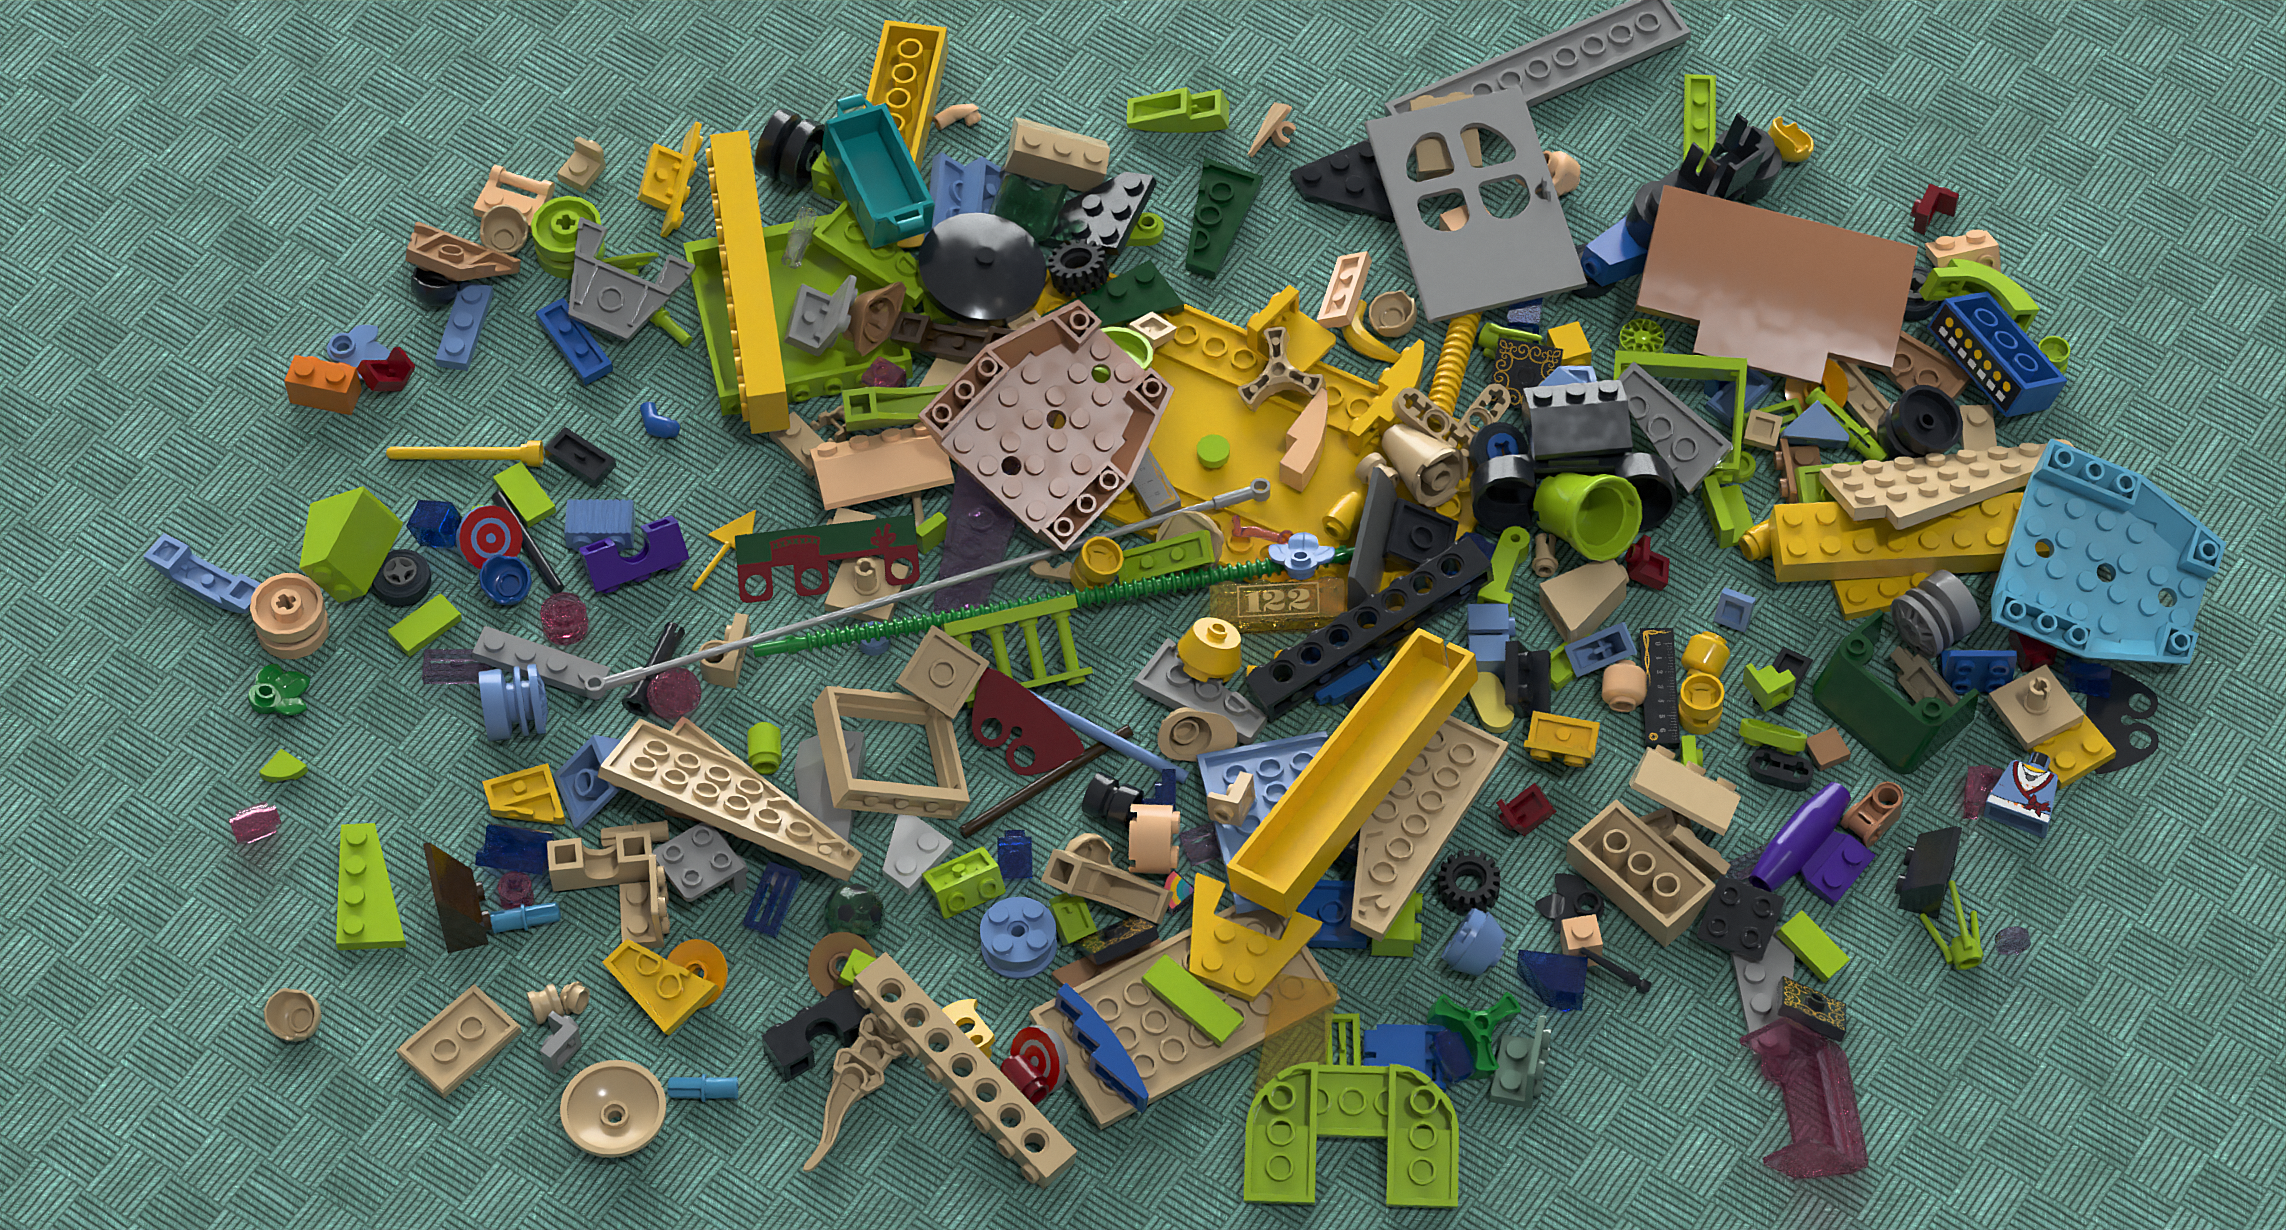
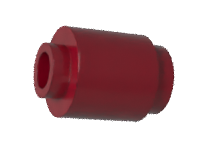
M1025 1055L1009 1056L1000 1065V1071L1034 1106L1047 1096L1050 1088L1046 1084V1077Z

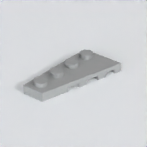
M1782 926L1775 927L1762 961H1756L1730 951L1753 1061L1788 1056L1790 1020L1777 1014V985L1782 976L1793 980L1795 953L1776 935Z

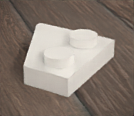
M898 814L882 869L883 877L910 895L923 881L921 873L937 867L953 850V842L917 816Z

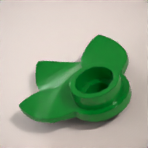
M270 664L259 670L255 677L256 684L248 692V701L254 711L260 714H270L277 711L282 715L290 716L307 710L306 704L299 697L309 687L310 678L297 671L283 673L279 664Z

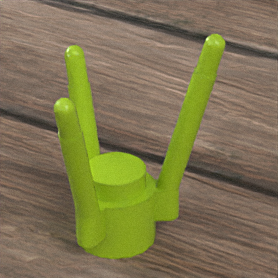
M1490 322L1484 325L1478 339V345L1485 348L1483 356L1495 360L1499 337L1546 345L1545 342H1542L1541 335L1501 327Z
M1950 880L1948 885L1961 935L1951 940L1952 945L1950 949L1927 915L1922 913L1920 919L1943 952L1946 963L1948 965L1955 963L1958 970H1968L1981 964L1983 961L1982 957H1984L1980 944L1977 912L1975 910L1970 912L1971 937L1968 933L1955 881Z

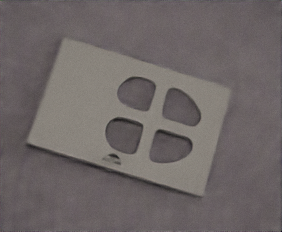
M1521 86L1368 120L1364 123L1428 323L1587 287V281ZM1471 127L1485 128L1504 139L1513 149L1516 156L1508 162L1474 168L1469 162L1461 133ZM1427 137L1443 139L1454 172L1447 176L1421 182L1411 181L1407 176L1406 169L1408 159L1415 146ZM1510 179L1522 180L1526 185L1530 201L1520 214L1512 218L1501 219L1490 215L1486 211L1479 192L1481 186ZM1539 188H1541V191L1538 192L1537 194H1535V192H1536ZM1453 192L1462 195L1469 214V220L1462 228L1450 232L1439 231L1427 226L1423 222L1417 207L1421 200Z

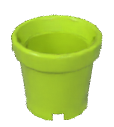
M1561 472L1562 474H1558L1556 477L1548 476L1544 479L1536 492L1533 506L1534 510L1539 512L1541 522L1536 520L1537 524L1546 533L1566 541L1584 557L1601 562L1617 558L1630 547L1638 535L1642 521V503L1636 488L1625 478L1607 474L1587 476L1574 472Z

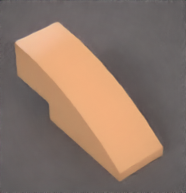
M1322 387L1286 433L1287 453L1280 461V481L1300 492L1304 490L1312 478L1325 444L1328 406L1327 390Z

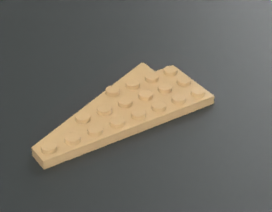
M2055 439V440H2057V441H2059V442H2062V443H2064V444H2067V445H2069V446L2074 447V446H2073L2069 441H2067V440ZM2022 443L2019 447L2011 448L1992 446L1984 451L1960 450L1957 454L1948 455L1930 453L1926 457L1921 458L1902 456L1895 458L1894 461L1880 462L1877 460H1867L1859 465L1839 463L1832 465V468L1820 469L1819 481L1854 521L1886 517L1899 530L2027 485L2047 444Z
M681 717L671 731L639 718L600 766L598 778L608 781L613 786L625 788L639 794L644 799L656 801L678 813H684L699 819L709 826H715L730 832L740 839H746L761 845L771 852H777L792 858L802 865L811 866L828 873L833 878L848 882L860 865L863 856L861 852L685 717Z

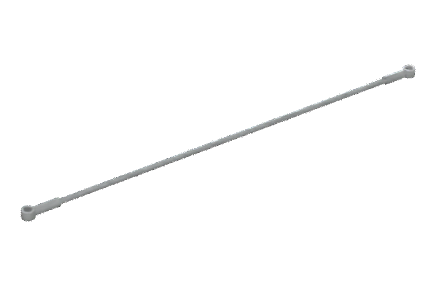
M1257 478L1251 482V486L1212 497L1210 501L1075 540L1065 552L1083 547L1093 537L1104 536L1111 539L1161 524L1167 518L1184 511L1202 512L1212 508L1217 510L1251 499L1258 502L1266 501L1270 497V482L1264 478ZM1051 547L646 668L641 666L607 677L591 675L586 678L584 683L586 695L591 699H599L605 695L607 690L644 680L646 676L1064 552Z

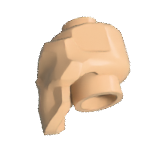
M1544 151L1543 154L1558 197L1575 190L1580 182L1581 167L1579 163L1565 152L1557 151L1552 153ZM1515 179L1517 183L1526 188V185L1522 180ZM1539 188V189L1535 192V194H1537L1538 192H1540V191H1541V188Z

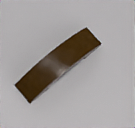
M900 311L890 340L899 346L924 355L968 364L986 345L1016 330L989 326L988 331L985 332L932 322L930 316Z

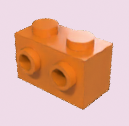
M294 355L284 380L290 403L351 416L362 390L357 367L343 362L323 361L313 356L303 357Z

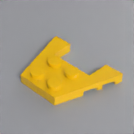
M1197 872L1194 881L1189 973L1199 982L1254 1003L1282 973L1283 968L1301 953L1302 948L1313 937L1315 938L1319 934L1323 922L1294 911L1282 939L1277 940L1221 918L1214 913L1225 891L1226 884Z

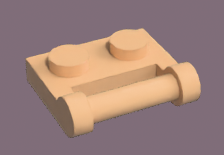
M494 165L490 171L489 179L473 207L474 216L482 218L492 207L507 204L518 208L528 222V232L532 233L531 222L534 213L542 204L551 200L555 184L547 180L540 182L507 172L504 167ZM503 183L538 195L534 199L501 189L500 186Z

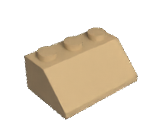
M1014 117L1005 171L1086 192L1102 184L1107 171L1110 148L1104 140Z
M1657 745L1655 750L1647 747L1629 781L1630 787L1724 836L1741 798L1735 792L1737 786L1722 777H1718L1716 782L1704 776L1706 769L1691 761H1688L1685 766L1673 760L1676 754L1660 745Z

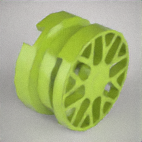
M1639 318L1631 320L1620 331L1619 350L1663 353L1665 340L1663 329L1656 322L1649 319Z

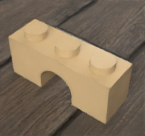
M650 830L617 833L616 843L613 846L599 850L585 847L581 838L547 841L549 873L553 892L650 881L649 855L653 853Z

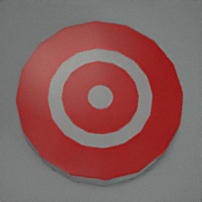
M1043 1025L1028 1026L1020 1030L1013 1039L1010 1056L1025 1055L1046 1077V1084L1050 1088L1048 1094L1059 1090L1067 1077V1073L1064 1074L1065 1065L1068 1064V1054L1063 1041L1054 1030L1044 1028Z

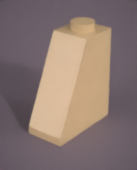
M1614 559L1603 562L1595 560L1539 584L1540 606L1564 642L1567 641L1570 644L1586 637L1587 634L1591 635L1626 599V584L1629 583L1628 573L1622 564L1618 565Z

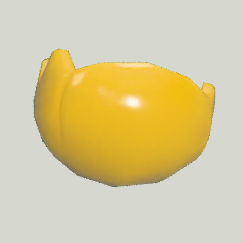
M1782 116L1772 121L1768 134L1772 137L1775 146L1779 148L1783 161L1802 162L1811 156L1814 150V140L1808 133L1799 129L1796 122L1785 126L1783 125Z

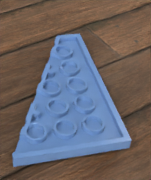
M1326 731L1197 755V765L1206 798L1209 792L1226 795L1228 786L1235 783L1240 771L1253 774L1256 798L1242 826L1222 824L1212 820L1228 882L1227 864L1328 740ZM1231 891L1237 914L1266 909Z

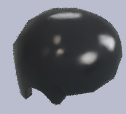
M420 268L414 269L411 276V291L419 302L427 306L441 307L450 303L458 293L459 281L448 280L444 275L434 271H425Z

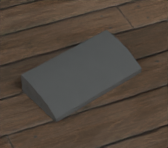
M1373 467L1348 574V612L1359 606L1367 596L1379 593L1387 561L1382 555L1394 503L1398 498L1392 482L1379 467Z

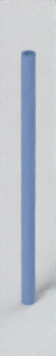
M1032 692L1074 729L1182 784L1186 782L1190 772Z

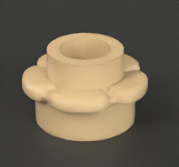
M579 981L564 986L559 997L564 1012L566 1014H571V1012L581 1014L588 1004L590 991L588 988L583 987Z

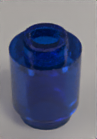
M1446 1029L1432 1037L1433 1043L1429 1046V1050L1443 1077L1448 1078L1451 1084L1461 1082L1476 1072L1473 1066L1475 1060L1460 1032L1452 1033L1451 1029Z

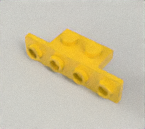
M697 121L685 135L681 153L654 143L649 150L637 200L666 211L660 236L665 238L673 229H679L684 218V212L680 210L690 193L691 187L687 186L688 179H691L697 166V162L693 160L694 154L698 153L703 141V136L699 135L702 124Z

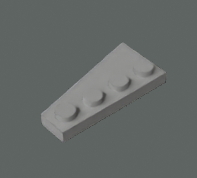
M1633 361L1617 379L1621 380L1627 396L1629 413L1661 458L1671 467L1673 475L1689 496L1733 449V444Z
M1167 638L1134 679L1133 689L1175 710L1188 707L1201 712L1225 716L1233 723L1237 731V741L1245 745H1251L1266 726L1268 716L1238 692H1230L1222 685L1223 680L1220 678L1209 677L1207 682H1202L1183 671L1184 663L1180 657L1177 658L1178 649H1176V643Z

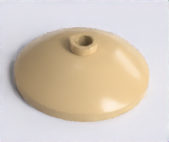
M624 1060L603 1061L582 1070L566 1087L560 1104L562 1125L569 1139L577 1147L589 1154L608 1158L630 1155L647 1146L660 1132L667 1111L665 1093L658 1079L643 1066ZM614 1117L621 1118V1120L617 1123L610 1122V1120Z

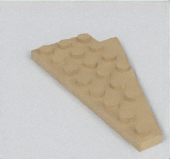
M1451 715L1446 719L1360 828L1351 928L1382 942L1507 753L1508 742Z

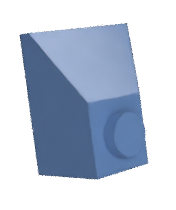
M593 735L553 774L576 830H580L622 788L613 786L608 781L598 778L600 766L620 743V739Z

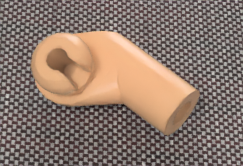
M960 104L952 105L932 118L935 126L942 130L961 118H964L966 125L971 126L980 121L982 116L977 111L979 108L976 105Z

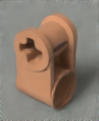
M1894 782L1878 784L1867 796L1847 811L1841 820V826L1844 829L1850 828L1863 839L1862 844L1864 846H1872L1901 817L1904 797L1903 790ZM1882 801H1890V802H1892V803H1894V804H1893V805H1890V806H1887V805H1883V804L1880 803V802H1882Z

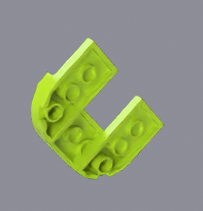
M1307 1062L1284 1069L1259 1090L1248 1112L1245 1132L1244 1203L1315 1205L1317 1137L1388 1139L1386 1207L1458 1209L1459 1125L1454 1107L1448 1096L1431 1081L1430 1077L1416 1069L1403 1065H1318V1062Z

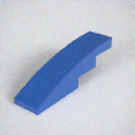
M1065 983L1056 993L1055 1007L1074 1022L1072 1038L1091 1054L1089 1070L1142 1114L1147 1108L1149 1094L1133 1061L1117 1036L1094 1008L1072 987Z

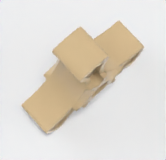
M1273 327L1263 332L1270 347V358L1266 369L1253 382L1239 386L1238 392L1245 405L1251 411L1256 412L1260 404L1276 392L1283 390L1299 391L1313 399L1321 387L1326 389V382L1322 374H1307L1299 371V369L1289 363L1287 358L1289 334L1284 327Z

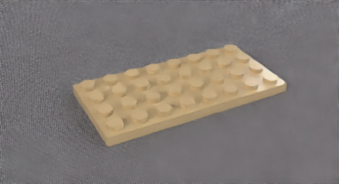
M1235 905L1215 914L1277 940L1282 939L1289 923L1288 918L1267 908L1237 914ZM1192 927L1073 989L1094 1008L1117 1036L1149 1094L1147 1105L1340 1003V996L1307 946L1305 945L1301 953L1283 968L1282 973L1254 1003L1202 983L1244 1018L1243 1025L1221 1047L1141 982L1142 976L1164 954L1168 955L1189 973ZM1056 998L1029 1011V1019L1033 1025H1043L1044 1028H1051L1063 1041L1068 1054V1064L1065 1065L1064 1074L1067 1073L1069 1082L1100 1130L1138 1111L1089 1070L1091 1054L1072 1038L1074 1022L1055 1007Z

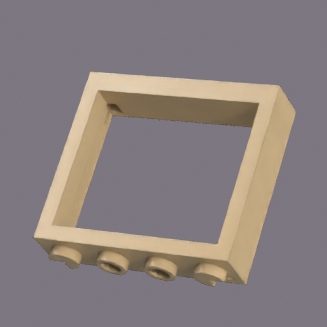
M826 686L812 704L834 808L955 820L969 804V794L952 720L915 695H906L899 692L887 693L870 689L860 690L842 688L841 686ZM839 716L925 725L939 787L852 778Z

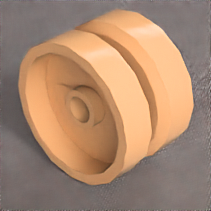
M282 573L265 580L253 593L250 612L260 645L269 654L281 659H299L311 655L319 649L328 637L330 622L325 609L324 599L320 587L311 578L298 573Z

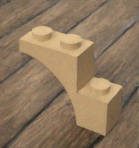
M1053 849L1041 879L1042 882L1069 894L1108 904L1157 924H1162L1174 893L1115 866L1098 864L1070 851Z

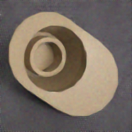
M1188 707L1178 708L1171 712L1166 719L1162 720L1158 732V746L1161 752L1168 758L1197 762L1198 754L1234 748L1237 743V731L1228 718L1216 713L1201 712Z

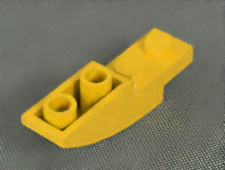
M1418 339L1411 348L1406 347L1401 352L1398 361L1391 368H1386L1381 373L1377 382L1379 385L1378 396L1373 398L1368 406V410L1361 417L1354 418L1347 429L1348 449L1357 455L1378 434L1383 436L1389 427L1403 424V421L1396 416L1392 409V401L1404 388L1411 387L1420 390L1424 364V341ZM1407 399L1404 406L1410 409L1413 402Z

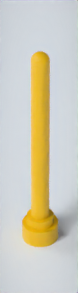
M528 440L527 444H521V447H389L386 451V456L391 460H521L522 463H527L528 467H542L544 447L542 441Z

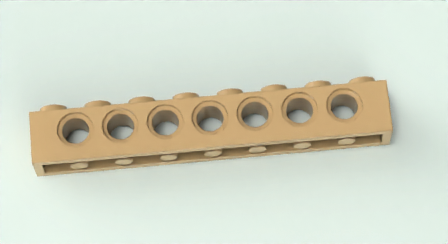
M884 952L854 977L853 996L856 1001L865 1009L869 1007L878 1016L877 1021L884 1031L889 1034L893 1032L900 1039L901 1047L908 1056L913 1059L917 1057L925 1066L926 1074L933 1082L937 1084L941 1082L949 1091L948 1095L952 1102L961 1109L965 1107L973 1116L972 1120L976 1127L985 1134L988 1132L997 1141L996 1145L1000 1152L1008 1159L1012 1157L1021 1166L1020 1170L1023 1176L1030 1183H1037L1044 1190L1074 1164L1077 1150L887 952ZM886 993H892L899 1000L890 1003L883 1000L881 996ZM917 1018L922 1022V1025L911 1027L906 1024L905 1020ZM935 1042L941 1043L946 1047V1050L935 1052L930 1049L929 1045ZM962 1067L967 1069L970 1075L959 1077L954 1074L953 1070ZM987 1092L994 1097V1100L982 1102L978 1099L977 1094ZM1011 1117L1017 1121L1018 1125L1012 1128L1006 1127L1002 1124L1001 1119ZM1030 1142L1037 1143L1041 1146L1042 1151L1037 1153L1030 1152L1026 1149L1025 1144Z

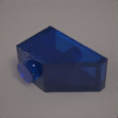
M1518 950L1517 973L1547 1007H1555L1565 1012L1573 1010L1582 1011L1588 957Z

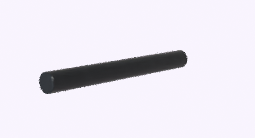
M502 491L495 492L491 497L492 501L496 506L505 508L515 516L521 526L523 548L554 594L561 593L565 588L562 581Z

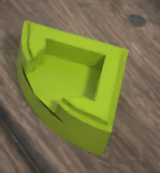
M280 749L259 771L261 779L277 783V781L292 778L293 780L299 779L308 772V767L302 761Z

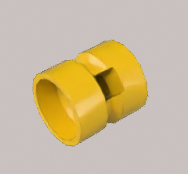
M1096 536L1089 539L1083 545L1071 566L1069 574L1073 586L1078 588L1079 591H1084L1086 586L1089 590H1092L1094 585H1097L1098 588H1103L1105 583L1110 587L1124 560L1120 546L1112 539L1104 536Z
M1697 673L1687 677L1682 683L1678 717L1680 725L1689 733L1696 735L1709 734L1720 725L1725 692L1723 684L1718 678L1711 674Z

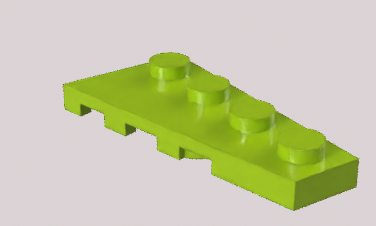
M847 199L812 233V242L882 287L895 282H902L907 288L903 300L916 307L926 296L918 280L917 260L909 252L905 253L897 245V242L871 249Z
M375 823L341 824L336 931L338 951L407 947Z

